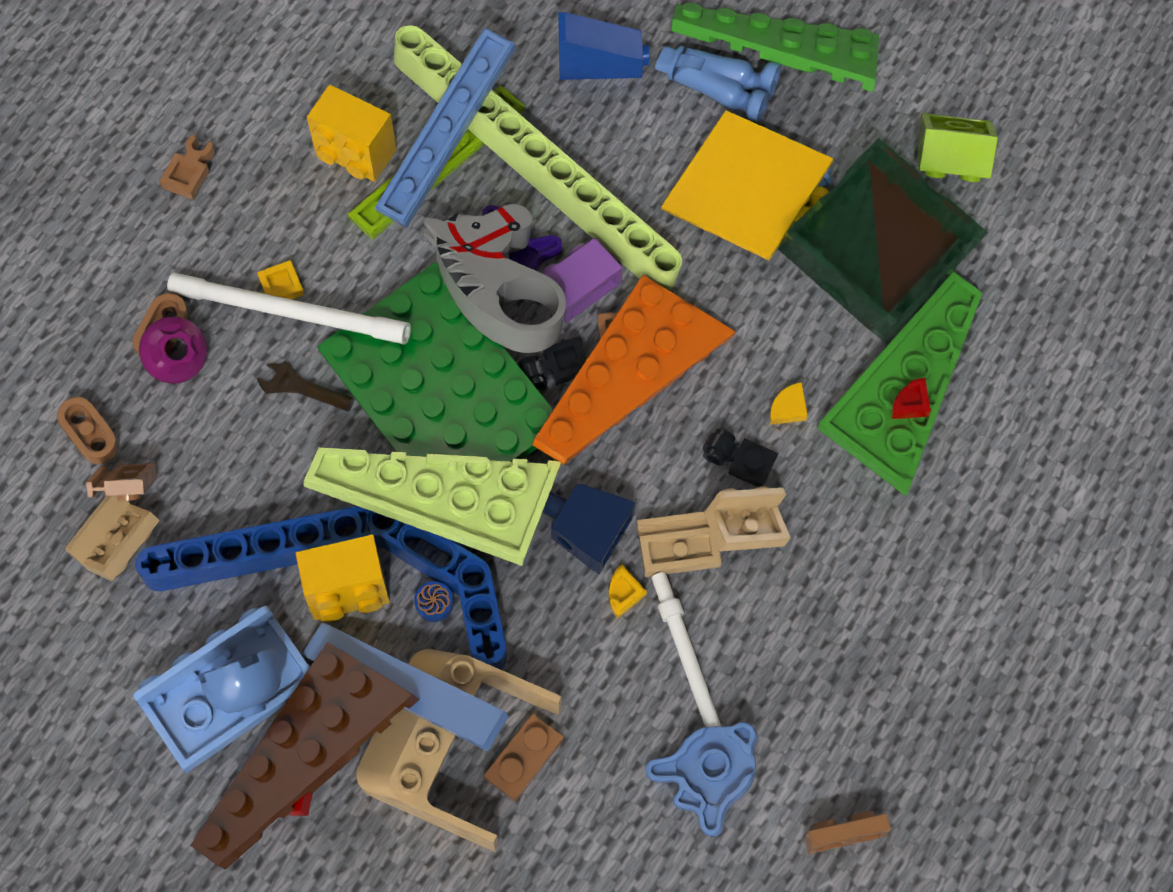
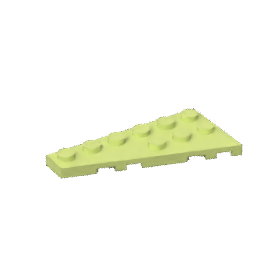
M319 447L304 479V487L522 566L560 469L561 462L548 461L547 464L527 463V459H513L512 462L491 461L487 457L427 454V457L406 456V452H391V455L368 454L366 450Z

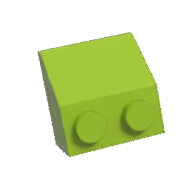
M922 113L918 151L919 171H925V175L934 178H944L946 174L960 175V179L969 182H980L981 178L991 179L998 140L992 121Z

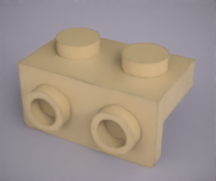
M761 486L751 490L729 488L720 491L704 512L719 552L784 547L791 539L778 508V505L786 496L784 488Z
M106 496L68 543L65 550L87 570L113 581L117 575L126 569L130 558L140 545L150 538L152 530L160 520L148 510L132 505L128 501H118L117 496Z

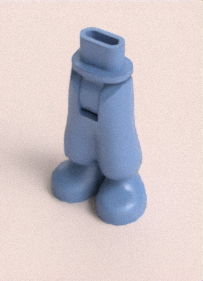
M666 45L663 47L655 65V70L668 74L669 80L701 92L728 109L744 110L747 118L755 123L760 122L768 106V100H771L775 92L782 68L781 64L771 61L765 65L761 72L757 73L754 71L752 64L745 60L724 57L697 49L687 48L686 50L683 46L675 49Z

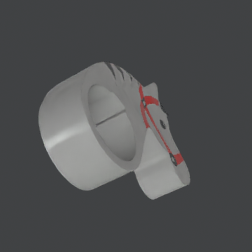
M508 204L483 216H461L459 213H456L446 221L428 217L424 219V224L427 228L424 229L423 234L436 247L438 266L443 280L458 308L479 332L495 343L522 353H534L545 350L557 341L562 331L566 308V298L562 288L552 278L509 259L510 253L523 250L530 240L532 215L524 206ZM519 299L533 300L547 307L553 317L541 324L525 325L507 317L501 309V304L506 305L511 301Z

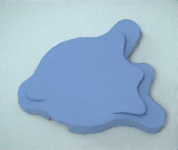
M739 722L733 726L702 727L689 735L683 741L680 748L671 756L649 761L646 765L647 777L654 782L678 783L679 790L673 798L674 805L681 810L695 812L699 817V824L703 833L710 837H717L724 829L725 816L729 808L746 794L754 781L756 772L755 746L758 740L757 731L747 722Z

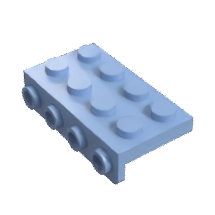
M263 606L260 609L255 607L245 612L240 617L239 623L227 631L220 630L212 634L206 640V645L196 652H188L178 657L173 662L172 668L160 676L153 675L145 679L139 685V690L134 693L133 697L183 771L187 774L283 708L310 667L275 619L268 606ZM274 647L282 673L281 684L276 694L264 702L266 710L244 718L241 711L225 713L217 710L208 701L201 688L198 675L214 668L218 669L236 659L260 650Z

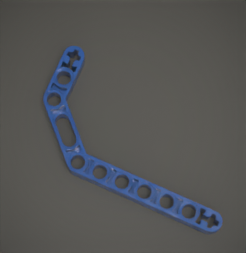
M359 506L150 546L143 549L136 558L135 567L145 585L154 591H165L297 565L295 552L373 535L377 549L384 548L434 581L444 583L453 593L460 596L472 658L500 670L504 669L507 662L506 642L492 573L488 564L452 540ZM390 519L394 521L393 525L388 529L376 528L380 520ZM346 526L356 528V531L351 536L342 537L338 535L339 531ZM307 534L318 535L314 543H300L301 539ZM415 538L423 539L449 555L452 560L444 566L435 565L408 548L407 544ZM268 542H280L276 550L272 552L262 551L264 545ZM239 548L242 550L241 554L235 559L228 560L224 558L231 549ZM192 557H203L202 562L198 566H186L188 560ZM173 561H175V563H176V565H177V567H178L177 570H174L176 567H175ZM159 565L158 572L153 573L155 572V566ZM473 574H478L484 578L483 582L477 586L467 585L464 581ZM479 610H485L492 614L491 618L483 623H478L471 619L472 615ZM490 637L494 655L490 659H486L482 640Z

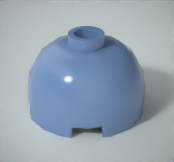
M270 647L236 659L218 669L214 668L206 671L197 677L206 698L217 710L225 713L241 711L243 717L247 718L266 710L264 702L273 697L278 691L282 673L274 647Z

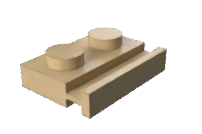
M705 511L637 520V531L645 577H650L660 572L673 574L721 567L720 552L704 514Z

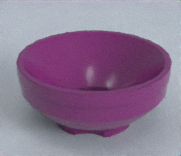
M164 317L156 320L143 332L139 343V358L142 366L148 374L163 383L176 384L190 380L203 368L207 357V344L203 333L191 321L180 317ZM179 338L186 344L187 352L181 360H172L166 355L165 344L169 339Z

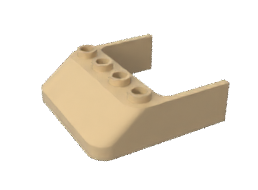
M424 649L417 652L409 662V665L473 696L476 695L481 683H485L558 716L562 710V696L467 655L435 649ZM402 709L390 719L392 724L381 734L378 732L374 733L356 771L357 782L361 790L373 798L496 852L499 846L496 834L435 808L428 802V793L456 735Z

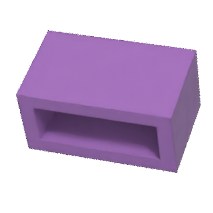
M594 238L587 244L577 245L571 250L566 259L557 265H549L542 271V274L557 282L564 292L566 308L563 321L566 324L622 283L623 268Z

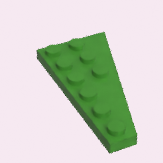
M695 3L676 4L671 31L706 42H714L717 39H721L730 44V49L743 52L744 47L760 51L759 58L808 73L816 72L820 69L832 75L831 80L844 83L846 78L863 82L862 89L874 92L879 34H873L870 30L863 28L854 30L839 29L836 25L830 23H822L820 25L806 24L796 18L785 20L772 19L762 13H753L751 15L739 14L729 8L712 10L702 8Z
M955 272L945 280L819 422L817 428L905 496L909 492L982 296L980 290ZM926 377L931 410L929 417L891 419L892 406L898 393L911 381Z

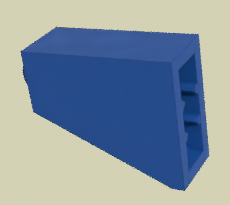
M558 12L560 80L642 78L643 66H649V45H642L641 30L567 12Z

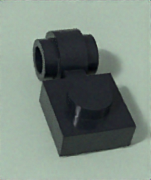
M578 337L543 350L544 361L542 359L538 360L536 356H529L520 360L517 365L536 389L540 390L547 386L546 379L548 375L552 376L556 386L574 380L587 358Z
M716 429L714 433L708 435L703 445V457L707 461L718 466H722L725 461H730L732 464L729 468V475L756 487L764 486L779 453L744 438L738 449L734 443L736 440L735 436L724 429Z

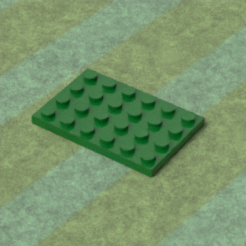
M436 262L362 314L410 323V338L405 345L341 329L317 346L319 352L395 452H406V456L427 457V454L487 457L491 461L512 462L513 459H523L537 449L532 443L553 412L552 407L505 348L479 332L463 315L454 302Z

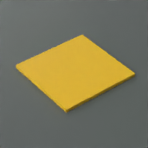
M725 110L662 204L661 210L770 261L834 162V159Z

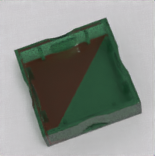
M878 138L846 171L840 183L831 192L821 197L786 232L778 250L868 330L887 344L976 249L988 232L949 198L931 188L916 169Z

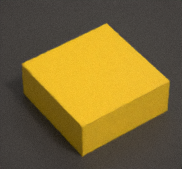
M291 260L257 272L265 294L287 299H295L304 295Z

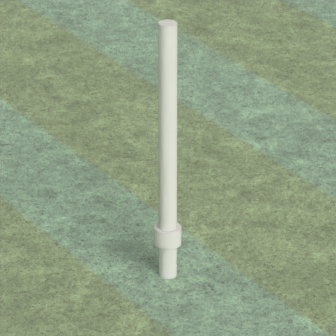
M666 572L657 573L651 579L660 601L658 609L662 621L668 623L704 726L707 728L722 727L682 619L685 613L680 599L674 597Z

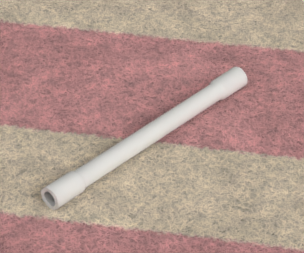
M172 273L167 283L168 292L178 296L197 300L205 299L371 335L376 339L404 345L410 338L411 325L404 321L380 316L371 317L208 282L203 278L179 273Z

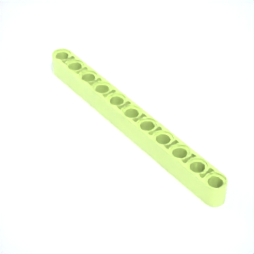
M403 26L396 32L394 64L439 103L462 64L417 26ZM491 90L469 125L468 130L593 239L596 238L613 257L637 278L640 279L642 275H645L667 290H671L676 284L682 265L681 254Z

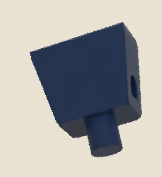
M577 484L568 499L550 492L543 513L555 519L551 526V538L594 572L600 574L635 516L636 503L583 484Z

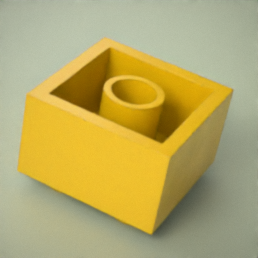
M330 84L307 115L317 157L329 165H333L335 162L345 167L348 173L357 179L362 180L366 177L376 182L397 150L390 113Z
M373 535L295 552L304 597L314 620L321 619L323 622H331L341 619L344 613L357 610L361 613H370L379 610L383 604L390 603Z

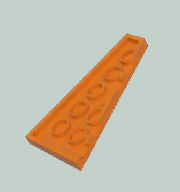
M642 275L535 437L532 445L565 465L597 441L599 436L614 425L617 426L639 406L642 407L682 377L687 370L698 362H702L719 346L727 343L734 337L736 331L645 275Z

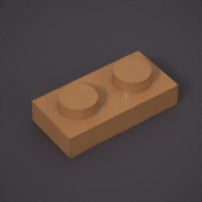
M532 714L484 774V779L516 802L564 741V737Z
M864 811L850 817L851 822L836 825L835 820L830 819L813 824L811 826L812 830L808 831L804 838L808 854L886 837L891 830L887 813L875 816L874 811Z

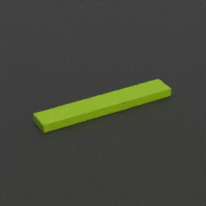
M500 85L494 90L499 97L519 114L525 111V105L503 86ZM468 129L431 190L485 145ZM394 175L348 213V218L372 240L394 222L374 209Z

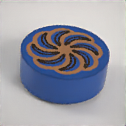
M438 581L423 584L419 587L414 597L417 613L421 618L429 622H439L446 619L454 607L451 590L444 583Z

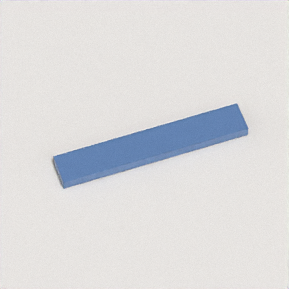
M487 28L483 29L374 209L378 213L405 228L409 226L517 47L514 42Z
M324 622L321 623L301 654L306 660L313 663L327 642L331 643L420 699L411 708L404 707L403 709L486 751L490 749L509 717L505 711Z

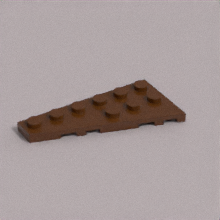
M327 642L190 846L217 866L226 870L262 838L263 831L278 817L284 819L295 809L293 807L294 803L307 792L311 794L315 792L360 752V746L376 732L381 734L392 724L390 719L404 707L411 708L420 699Z

